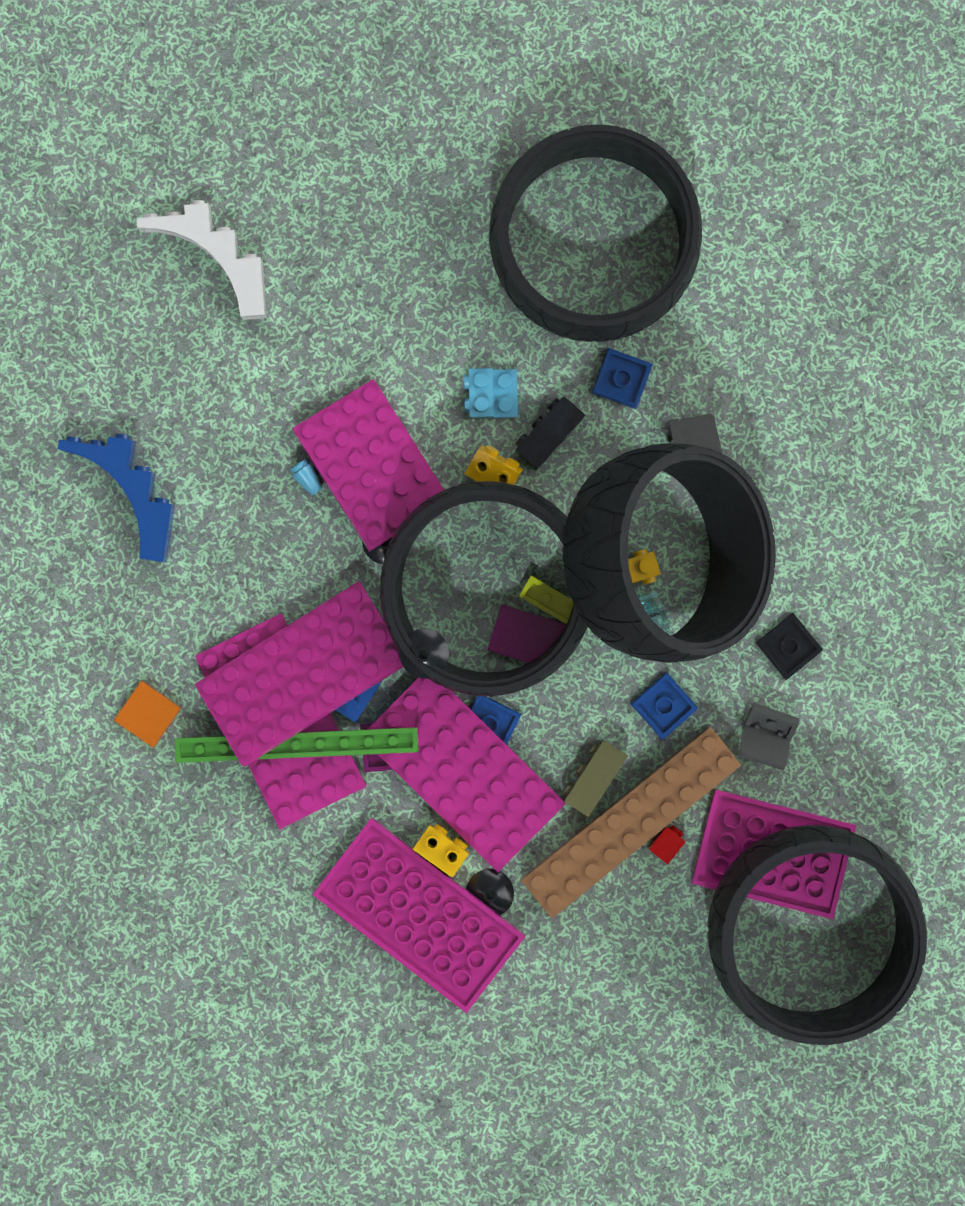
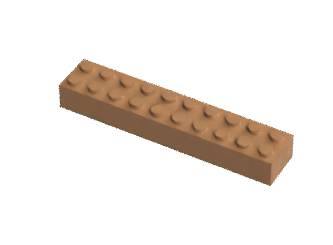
M707 726L523 875L521 881L548 915L554 918L741 766L740 762L715 731Z

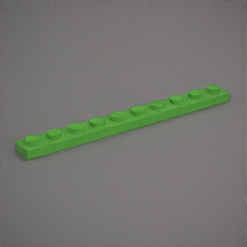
M418 727L299 732L258 759L419 752ZM225 736L175 738L176 763L238 760Z

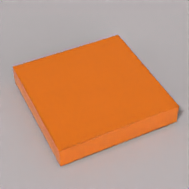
M141 681L114 721L155 748L182 708L144 681Z

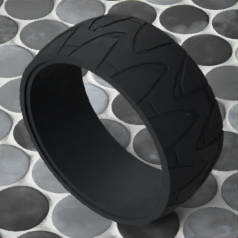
M584 125L570 128V130L565 129L546 137L523 154L524 156L515 162L503 180L493 204L489 224V244L493 265L502 287L514 305L528 319L548 332L560 337L584 342H605L628 337L644 330V328L651 326L675 306L689 286L696 271L702 243V218L698 199L690 180L678 162L665 149L646 136L626 128L611 125ZM588 157L606 158L634 167L659 187L675 215L679 233V252L675 271L656 294L628 310L613 314L590 315L562 308L547 300L530 285L520 271L513 256L508 230L513 211L522 194L544 172L574 159Z
M662 443L625 452L603 464L587 478L574 498L566 520L563 535L564 547L562 548L563 567L567 588L577 612L586 626L602 642L620 652L643 660L666 663L685 662L706 658L732 647L754 627L766 606L771 592V584H773L775 573L776 547L773 525L765 500L758 487L755 486V482L738 463L728 456L709 448L691 444ZM661 471L679 481L694 499L706 526L710 551L708 580L701 602L690 620L672 636L662 630L643 608L634 589L628 563V533L633 511L643 490Z
M495 481L469 482L445 489L433 495L414 509L401 523L387 548L380 576L381 608L386 627L394 644L398 649H401L404 655L419 670L421 669L429 677V680L458 693L473 696H501L527 689L552 675L574 653L587 630V626L573 604L564 630L548 650L521 667L502 672H476L457 667L447 662L444 669L436 665L428 668L416 658L409 649L412 641L408 634L414 631L408 619L404 606L402 577L404 565L414 541L435 517L452 507L469 502L495 501L507 503L522 508L542 520L563 544L567 516L543 496L527 488L510 483ZM420 650L419 657L426 659L428 652Z
M823 825L795 826L779 830L756 841L745 849L725 871L723 879L719 881L709 909V931H707L709 951L717 978L721 982L725 993L741 1012L759 1027L768 1030L773 1035L793 1042L812 1045L841 1044L857 1040L868 1035V1033L878 1030L889 1022L908 1002L916 989L923 971L922 966L925 964L927 951L926 919L922 903L911 880L900 865L881 847L860 835L844 829ZM807 854H843L866 862L876 869L885 882L892 898L896 919L895 937L891 954L876 980L864 992L847 1003L820 1011H795L782 1008L767 1002L751 991L742 982L737 971L733 950V936L738 913L755 884L778 865Z

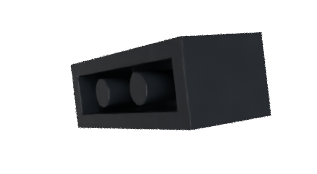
M565 396L561 400L555 398L547 408L550 412L544 418L540 415L531 425L534 428L528 436L524 433L515 443L518 446L515 452L536 471L585 418V414Z

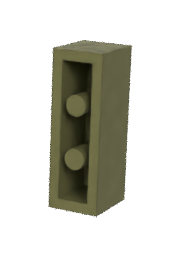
M603 739L600 743L596 741L588 752L592 755L587 764L585 762L580 764L575 773L578 775V778L574 784L569 782L562 793L565 795L564 802L587 817L590 816L628 755Z

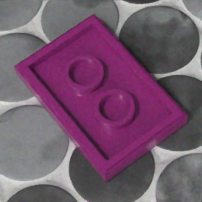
M502 604L487 650L529 663L553 645L566 624Z

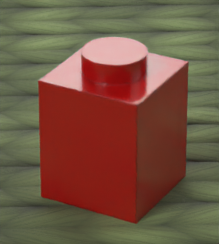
M673 825L670 828L666 826L656 835L647 848L666 864H669L686 842L681 838L684 833Z

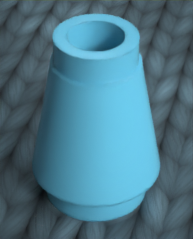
M306 459L290 469L293 474L292 477L311 496L323 488L311 462L308 463Z

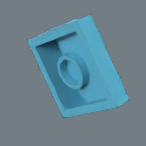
M469 369V375H464V389H469V399H465V413H470V419L518 418L517 369Z

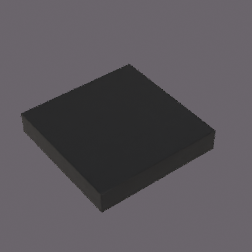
M791 613L755 642L785 680L789 679L823 651L822 647L794 613Z

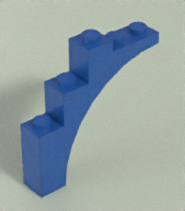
M116 434L115 437H108L107 446H105V442L90 440V444L81 443V438L67 436L66 440H59V450L79 455L95 462L107 471L122 487L132 504L138 521L140 535L139 558L167 563L175 506L169 504V499L155 498V502L152 501L156 474L149 472V467L135 466V470L132 469L136 442L130 440V436L125 434Z

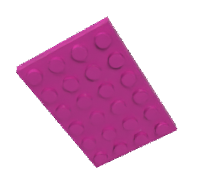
M374 379L292 428L293 433L369 552L393 538L401 523L421 503L444 490Z
M714 789L691 883L716 890L719 881L723 879L725 871L745 849L756 841L779 830L803 825H823L855 833L857 825ZM814 853L788 860L765 874L751 889L746 898L834 919L849 856L835 853Z

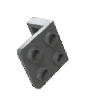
M712 414L678 420V418L668 420L666 423L667 427H664L666 441H670V443L691 444L722 453L715 418Z
M753 703L744 722L739 755L761 764L784 770L787 764L790 741L799 725L800 718Z

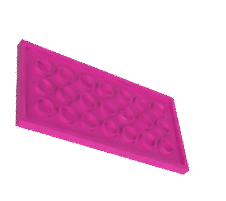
M358 581L194 685L239 762L245 767L400 670L403 666L399 658V649L394 644L385 621L360 581Z
M281 613L195 655V658L204 676L207 677L282 630L288 624ZM329 713L301 732L340 730L332 714ZM352 755L256 759L248 764L279 829L367 786Z
M417 678L368 728L418 727L419 752L378 755L497 872L566 804L452 690L446 689L428 678Z
M372 817L312 894L465 1013L469 1011L526 936Z

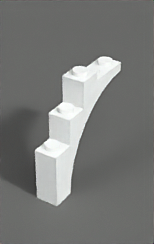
M202 200L191 201L189 205H184V215L181 212H168L167 216L149 213L144 214L143 218H137V228L140 232L163 233L176 236L197 245L210 254L231 280L238 299L240 316L243 320L267 318L264 270L261 257H257L256 254H245L239 259L235 230H231L229 227H220L213 232L211 207L208 203Z

